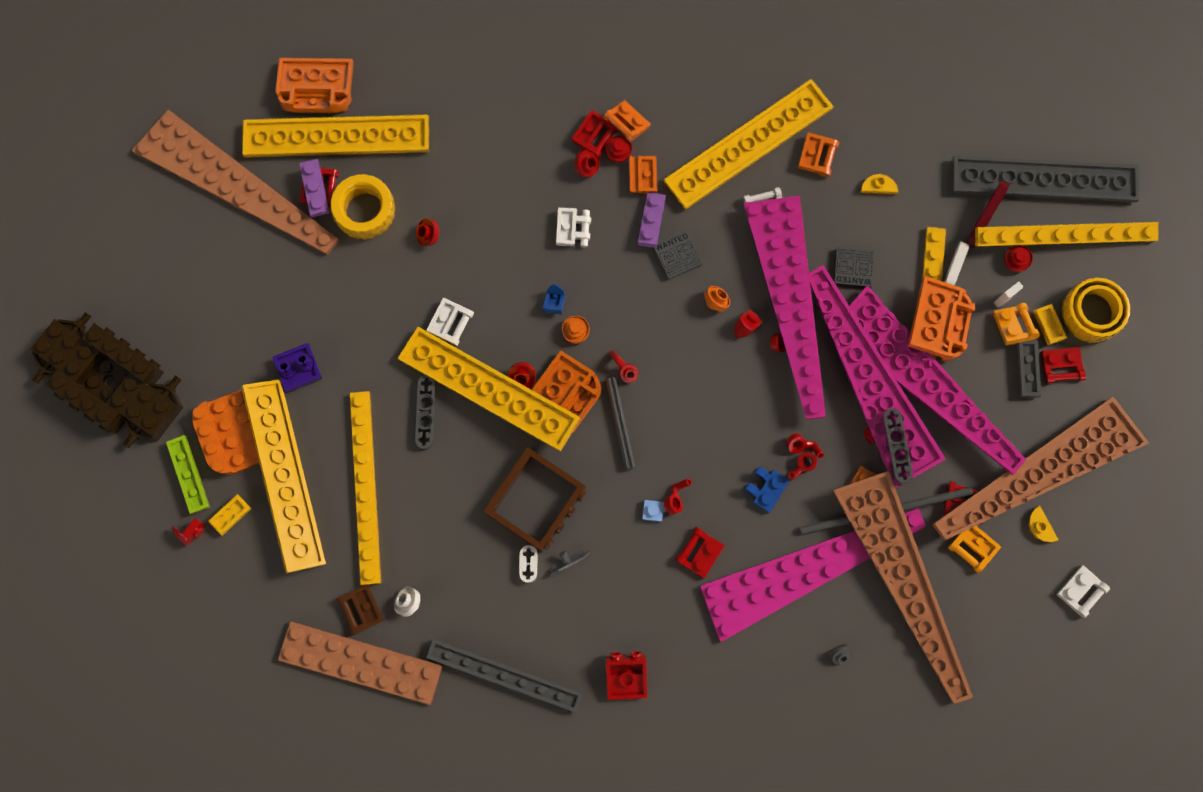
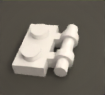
M558 207L556 245L575 246V239L581 240V247H588V241L590 240L589 225L591 224L590 210H583L582 216H577V208ZM576 223L582 224L581 232H576Z

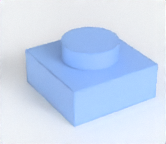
M644 500L642 520L662 522L664 502Z

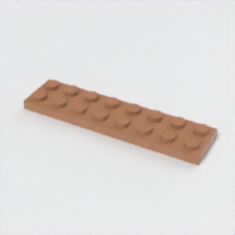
M291 621L278 658L282 662L429 705L432 704L443 667L442 665Z

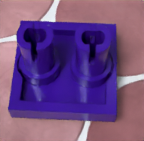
M309 343L272 357L286 393L323 379Z

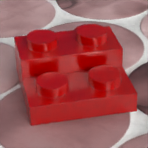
M632 651L630 655L612 652L610 656H606L608 700L648 698L646 654H642L640 651Z

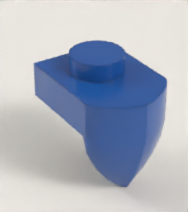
M552 284L548 287L543 304V312L562 315L566 296L564 290L559 285Z

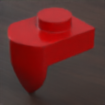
M749 309L735 323V338L749 336L761 326L763 321L756 313Z
M194 518L184 532H181L174 526L171 528L177 539L187 546L195 538L197 539L202 535L206 524Z

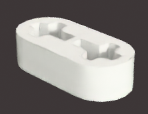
M526 545L520 550L519 575L523 582L532 583L537 578L538 554L535 547ZM527 549H531V552L534 553V556L530 558V563H527V557L523 556ZM527 566H530V571L534 573V576H530V579H526V576H523V572L527 571Z

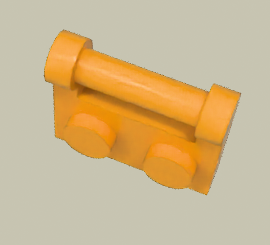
M1026 303L994 311L993 316L1005 345L1035 340L1040 336L1039 331L1035 329L1029 316ZM1018 314L1021 315L1028 331L1026 333H1023L1016 317Z
M974 526L959 533L947 548L952 552L955 551L974 567L973 570L979 574L999 551L1001 546L979 527ZM963 541L983 559L978 562L959 544Z

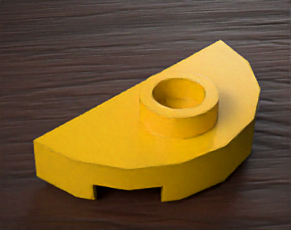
M876 174L865 180L860 193L897 195L898 188L894 180L887 175Z
M1040 505L1032 510L1029 517L1028 526L1030 532L1036 539L1043 542L1051 543L1058 541Z

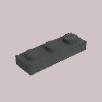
M1038 340L1017 343L1020 397L1039 398L1041 397Z

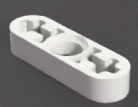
M962 241L959 242L943 282L955 285L968 252L969 244Z

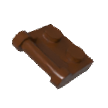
M369 584L336 599L338 605L342 607L351 628L349 631L352 636L385 621ZM353 599L363 624H357L349 606V600Z

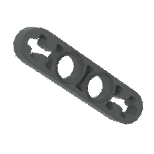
M427 375L420 377L417 386L415 442L422 450H428L434 442L435 380ZM426 380H429L432 384L428 386V393H432V395H421V392L425 393V387L422 383H425ZM424 398H429L431 400L430 407L423 408L421 401ZM421 418H430L429 426L422 427L420 425ZM419 430H430V433L426 432V438L429 442H426V445L423 446L419 442V440L423 439V432H419Z
M890 408L883 415V423L893 474L898 483L906 484L912 479L913 470L902 415L899 410ZM890 413H893V416H897V418L895 419L894 423H895V426L899 425L900 428H899V427H894V428H891V429L888 428V427H892V421H891V419H887V417H889ZM894 431L901 434V440L898 442L893 441L890 437ZM898 450L905 453V459L902 461H898L894 457V453ZM907 463V466L904 465L903 468L904 472L909 475L906 477V480H903L902 477L898 476L901 473V466L896 468V465Z

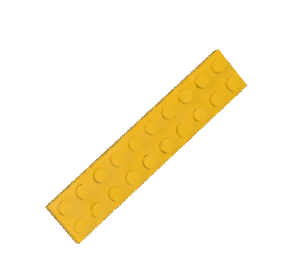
M810 79L666 177L664 183L683 208L687 210L833 109V105L813 80Z
M428 115L243 120L244 157L429 152Z
M417 327L398 357L401 362L560 452L580 421L579 416L420 327Z
M281 379L242 385L241 389L285 572L288 574L323 566L326 562Z

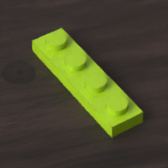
M183 435L167 441L166 444L189 513L193 515L210 508L187 436Z

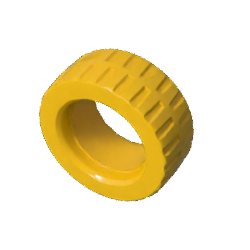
M367 174L350 176L343 180L332 194L330 203L333 218L338 227L348 236L355 239H372L380 236L392 224L395 216L394 199L386 184L380 179ZM370 194L378 198L381 203L377 216L370 221L362 223L352 221L347 217V207L350 201L358 195Z
M1099 277L1089 278L1075 285L1066 294L1062 302L1061 316L1065 327L1074 337L1088 343H1100L1114 337L1124 328L1130 317V303L1124 290L1115 282ZM1095 294L1108 302L1112 312V317L1108 324H1094L1084 316L1081 304L1085 295Z

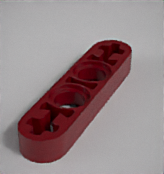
M1001 180L965 242L970 247H975V227H987L1010 184Z

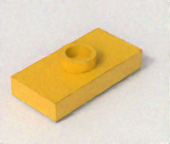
M1052 304L1033 311L1048 346L1067 339Z
M237 494L208 522L223 536L252 508Z

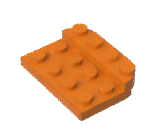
M279 58L276 94L282 109L296 113H337L347 111L352 100L353 59Z
M924 276L920 286L908 347L939 356L941 361H953L960 356L968 346L966 339L971 314L975 310V303H972L970 297L966 294L967 291L963 288Z
M561 350L532 388V391L580 417V421L574 431L596 403L602 390L597 375L591 369Z
M242 389L210 402L204 401L193 410V426L206 462L211 469L223 475H234L259 465Z

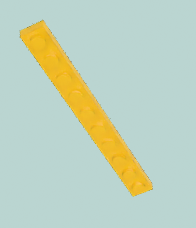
M1158 222L975 227V246L1158 241Z
M369 391L350 393L360 582L361 585L381 584L371 399Z

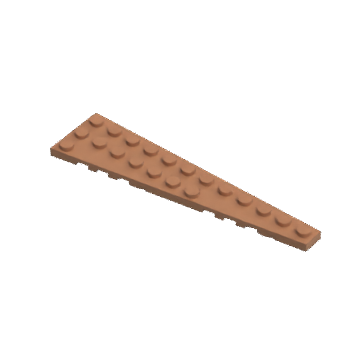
M170 110L166 111L132 149L134 154L161 166L163 169L178 175V177L193 183L195 186L206 190L208 193L244 212L254 215L263 222L273 225L275 228L290 234L292 237L303 241L305 244L326 255L339 242L338 238Z
M1111 397L1025 458L1026 461L1014 475L1007 471L932 525L945 541L1149 444V442L1116 399Z

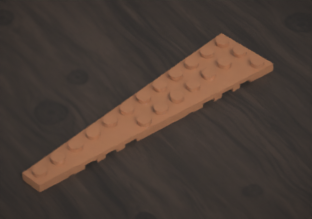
M889 471L833 490L835 497L951 702L956 704L973 698Z

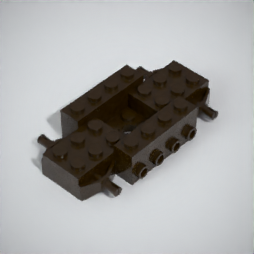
M86 312L76 322L54 319L30 349L33 351L32 355L39 367V371L32 380L39 384L45 375H52L45 385L54 391L53 395L62 401L66 399L70 402L68 406L77 412L79 410L84 412L83 416L91 422H98L100 424L98 427L106 433L112 431L117 434L122 426L126 424L130 435L122 444L127 448H130L136 439L158 442L184 408L176 394L177 390H175L182 380L175 375L167 385L156 384L164 373L159 369L161 365L153 359L150 361L144 358L146 354L137 348L135 350L129 348L131 345L123 338H120V340L115 338L116 333L107 327L102 329L93 323L89 330L86 331L85 324L91 318ZM112 376L114 379L113 383L106 386L105 379Z

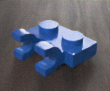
M760 466L754 475L765 481L764 485L759 490L755 485L749 483L744 491L755 497L752 503L770 513L790 480L775 470H772L769 474L768 471Z

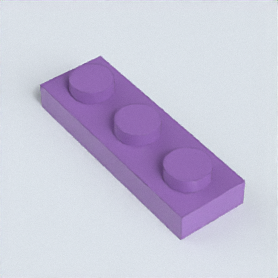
M318 159L299 163L310 216L315 217L329 214L330 211Z
M647 192L638 239L639 246L657 248L666 195Z

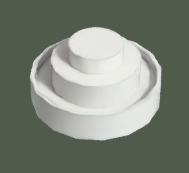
M411 587L402 589L394 602L396 613L403 617L412 615L419 607V592Z

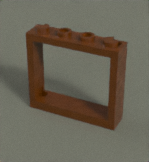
M527 447L483 512L543 552L544 549L548 550L554 542L552 540L554 534H559L565 526L563 524L565 518H570L576 508L573 506L577 500L579 502L582 501L587 493L584 491L586 486ZM531 459H534L577 488L541 542L495 512Z

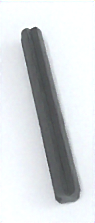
M611 377L606 379V385L625 470H632L635 468L618 386L616 378Z

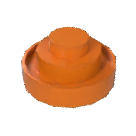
M710 286L705 291L704 298L710 309L723 312L730 306V299L723 289L717 286Z
M574 315L564 321L562 334L566 341L572 344H579L584 342L589 336L590 327L585 318Z

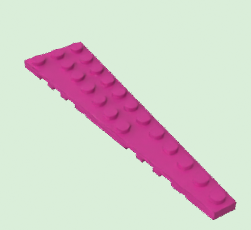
M800 196L744 203L806 420L826 418Z
M822 265L809 273L810 286L884 466L889 471L896 489L903 484L898 483L893 474L883 423V415L888 409L895 408L902 415L913 470L912 479L945 461L946 458L826 268ZM890 413L889 417H887V419L892 421V427L888 428H900L899 425L895 426L894 421L897 416H893V413ZM894 431L891 433L890 437L893 441L898 442L901 440L899 432ZM898 450L894 453V457L896 460L902 461L905 459V453ZM907 463L896 465V468L901 466V473L898 476L906 480L909 474L904 472L903 467L904 465L907 466Z
M867 285L852 302L850 308L898 384L1011 475H1014L1026 461L1025 457L989 421L984 412L978 409L972 399L968 398L962 391V388L930 353L908 347L909 330L895 318L896 316L885 307L883 302Z
M919 508L905 513L912 534L926 527ZM853 531L701 585L700 589L719 641L722 642L870 557L856 532Z

